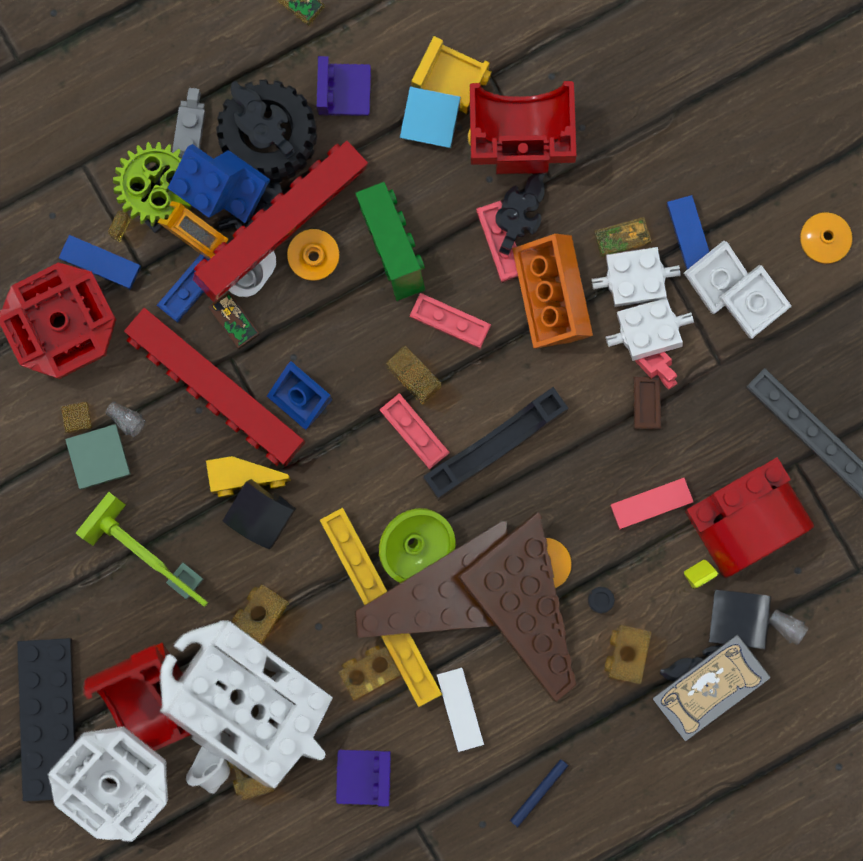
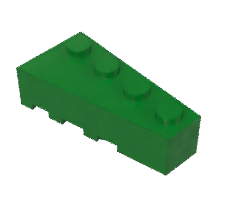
M385 182L356 192L359 207L370 235L373 236L372 239L377 253L382 258L381 261L388 281H391L396 301L425 291L421 270H424L425 267L420 254L415 256L412 250L416 245L411 233H405L403 226L407 224L402 211L397 212L394 205L398 204L393 189L388 190Z

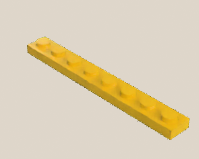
M341 508L320 519L364 605L387 592L344 509ZM410 633L381 636L418 707L442 695Z

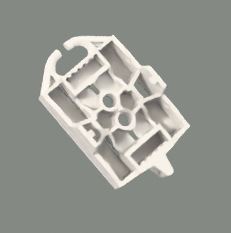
M219 621L212 625L191 630L182 635L174 644V647L181 652L193 642L200 643L202 646L178 682L175 681L172 675V669L177 659L170 654L166 656L160 675L162 709L160 712L193 735L192 740L213 755L228 760L264 786L275 788L301 756L322 760L325 757L324 750L313 737L333 698L230 621ZM265 667L269 671L276 672V674L269 678L263 673V669ZM219 680L224 685L217 686L216 682ZM233 690H236L238 699L232 703L230 695ZM254 705H257L259 713L253 718L251 710ZM270 718L275 721L273 724L268 722ZM221 731H225L230 735L228 747L214 739Z

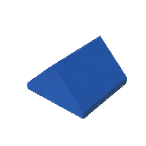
M292 361L287 364L267 395L271 401L305 430L332 401L331 395Z

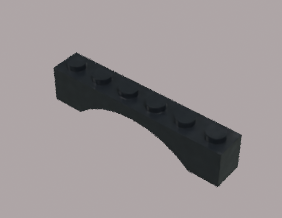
M552 387L492 432L424 475L423 480L439 501L567 413V405L555 388Z

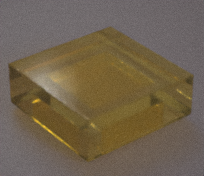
M121 210L117 212L108 230V234L112 239L121 241L131 221L129 215Z
M87 402L61 406L66 433L92 429Z

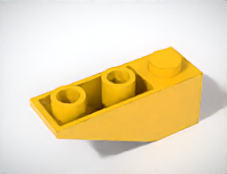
M233 456L206 461L210 490L213 494H218V497L234 495L233 491L241 490L245 482L250 479L259 486L270 485V489L286 486L285 482L291 481L288 474Z

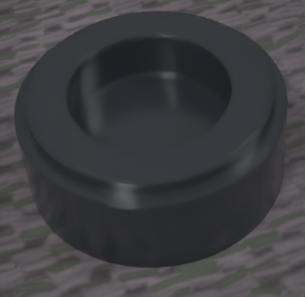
M605 587L593 589L588 596L590 609L599 614L610 611L615 602L613 593Z

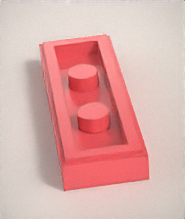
M501 201L477 208L476 212L500 281L504 282L518 277L512 249L517 246L514 241L509 255L499 252L507 232L500 229L495 221L498 210L502 208Z
M422 293L419 294L410 314V318L481 349L491 327V324Z
M400 393L380 409L383 416L429 470L450 454Z
M681 478L613 503L610 507L620 530L691 504L693 499L685 478Z

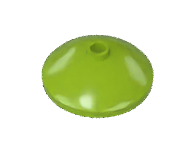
M417 508L405 511L387 525L381 536L379 544L381 564L394 580L401 583L455 550V535L449 522L433 510ZM414 538V543L408 545L409 540Z

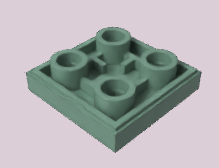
M116 424L65 439L80 490L131 475Z

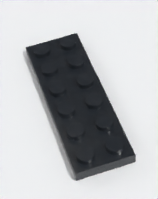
M72 638L17 641L23 801L54 800L48 774L76 742Z

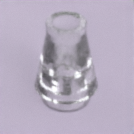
M115 401L106 409V415L116 423L125 435L135 437L145 425L142 414L119 405Z
M778 609L769 619V623L790 644L793 642L797 646L809 630L804 625L805 622L782 613Z

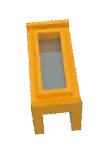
M172 201L169 206L174 208L169 218L167 220L160 218L157 222L208 259L215 255L213 252L221 243H227L229 240L184 207L182 203Z

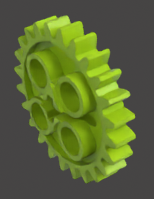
M148 142L146 150H142L137 145V154L128 151L127 156L129 160L120 159V164L124 168H115V173L119 176L113 177V183L119 186L113 189L114 194H121L117 197V203H125L122 207L123 212L132 210V220L139 215L140 224H143L146 219H150L151 226H154L156 220L169 218L174 208L169 206L172 201L182 203L188 210L191 209L189 203L168 189L169 183L167 180L174 176L181 161L179 158L180 149L172 153L171 145L168 144L165 150L161 149L160 142L157 143L156 149H152ZM148 163H156L159 165V168L155 171H150L146 169V165ZM166 166H169L170 169L167 170V171L164 173V175H162V177L160 178V176H161V174H162L164 168H165ZM160 178V186L155 185L151 191V182L156 183ZM134 183H141L144 189L133 191L130 187ZM150 192L146 202H142L141 200ZM161 197L166 200V203L162 206H156L152 203V200Z

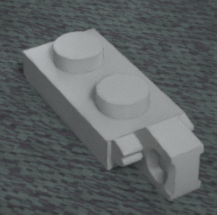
M189 88L187 101H181L178 110L172 153L180 149V159L183 157L186 148L191 144L199 149L201 146L206 112L204 110L205 105L199 103L201 92L195 88Z

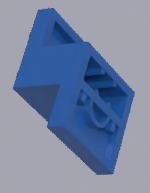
M191 144L186 148L168 189L209 218L225 209L246 223L251 219L270 179L229 150L213 159Z

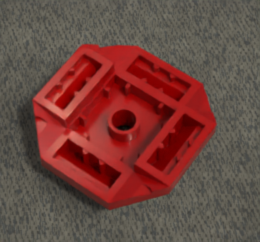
M59 262L12 285L0 311V326L20 366L56 379H61L105 357L116 322V318L92 271ZM64 316L65 324L59 328L54 327L53 322L55 318Z

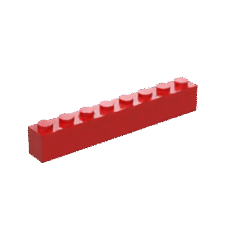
M348 141L341 146L339 144L333 146L328 151V157L323 162L317 160L308 169L310 173L307 176L296 178L289 187L291 189L285 195L282 192L279 193L271 201L272 206L266 211L261 209L252 217L253 222L247 228L244 225L241 226L232 235L234 237L232 241L228 244L225 242L221 243L214 250L213 253L215 255L209 261L203 259L195 266L194 270L196 272L194 273L193 281L213 302L217 301L365 171L368 162Z
M143 308L124 330L126 335L129 336L126 341L136 350L142 347L149 353L146 356L148 360L157 367L160 364L168 369L166 374L176 383L180 380L188 386L186 391L197 400L201 396L208 402L205 406L216 416L220 413L228 419L225 423L236 433L242 430L248 435L245 440L255 449L261 446L268 453L265 457L276 466L281 463L286 467L305 444V441L146 308Z

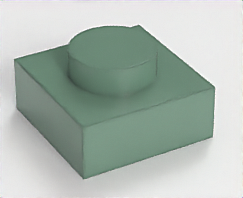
M182 563L173 573L194 591L204 580L185 563ZM170 579L166 582L186 600L189 599L190 595Z

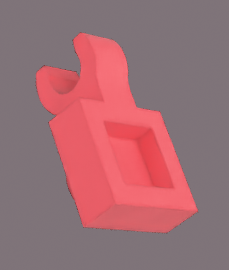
M665 352L635 360L651 379L658 375L666 388L671 389L677 385L675 380L677 374L669 367L672 365V359Z

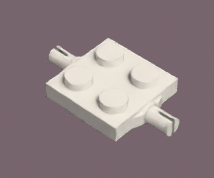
M658 247L606 255L607 277L592 278L593 290L608 287L613 295L614 307L657 301L667 297L664 285L665 278L680 276V267L677 265L664 268L660 262Z
M667 298L618 311L617 318L621 326L620 333L606 336V342L608 347L624 343L630 352L632 361L683 347V341L679 333V327L694 323L693 316L690 312L676 317L671 311Z

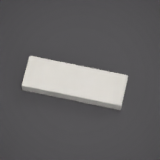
M459 668L438 674L437 678L458 752L484 745L463 669Z

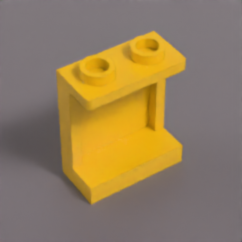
M434 36L411 81L412 87L461 97L459 111L467 114L470 109V84L480 83V85H487L492 74L489 71L490 63L487 61L481 63L443 45V40Z

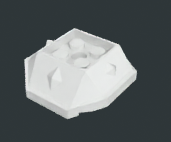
M125 727L83 733L48 774L55 806L97 839L133 841L168 801L166 760ZM106 778H113L117 783H109Z

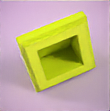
M702 560L684 571L686 579L694 589L718 576L717 571L707 560Z

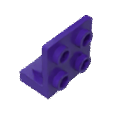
M318 56V115L368 116L370 114L371 66L366 64H330L328 56Z
M339 750L337 756L336 802L338 804L389 806L391 751Z

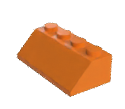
M552 234L512 248L533 348L566 344L593 336L572 235Z

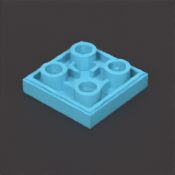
M410 87L400 138L451 148L461 97Z

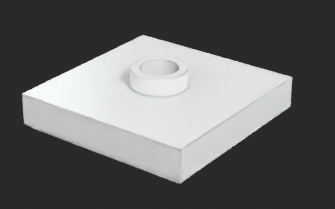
M722 241L684 272L712 314H715L725 306L719 297L748 274L726 241Z
M758 265L719 297L751 339L792 307L762 265Z

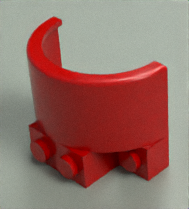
M564 81L554 91L526 97L493 94L484 90L480 83H471V165L496 164V174L548 173L549 163H575L574 82Z
M778 457L685 510L686 515L724 578H728L810 531L815 526L789 483L791 479ZM721 514L724 519L714 524V519Z
M163 642L130 656L131 658L91 675L84 681V694L87 699L92 698V693L97 691L110 710L117 727H125L154 751L191 735L160 712L162 709L161 667L166 656L170 654ZM175 663L172 675L175 681L178 682L183 673Z

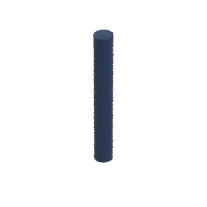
M560 759L511 818L510 822L519 827L569 765Z

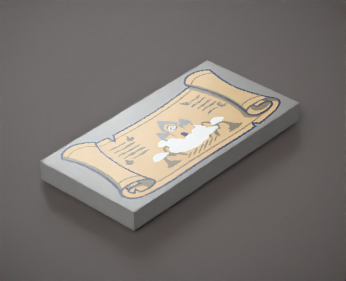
M737 634L654 696L653 700L682 738L687 741L770 679V675Z

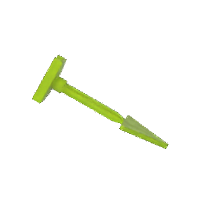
M108 492L77 530L76 534L92 546H94L104 532L109 536L113 535L154 570L165 575L205 607L208 603L179 577L171 573L161 560L119 527V523L115 521V518L126 504Z

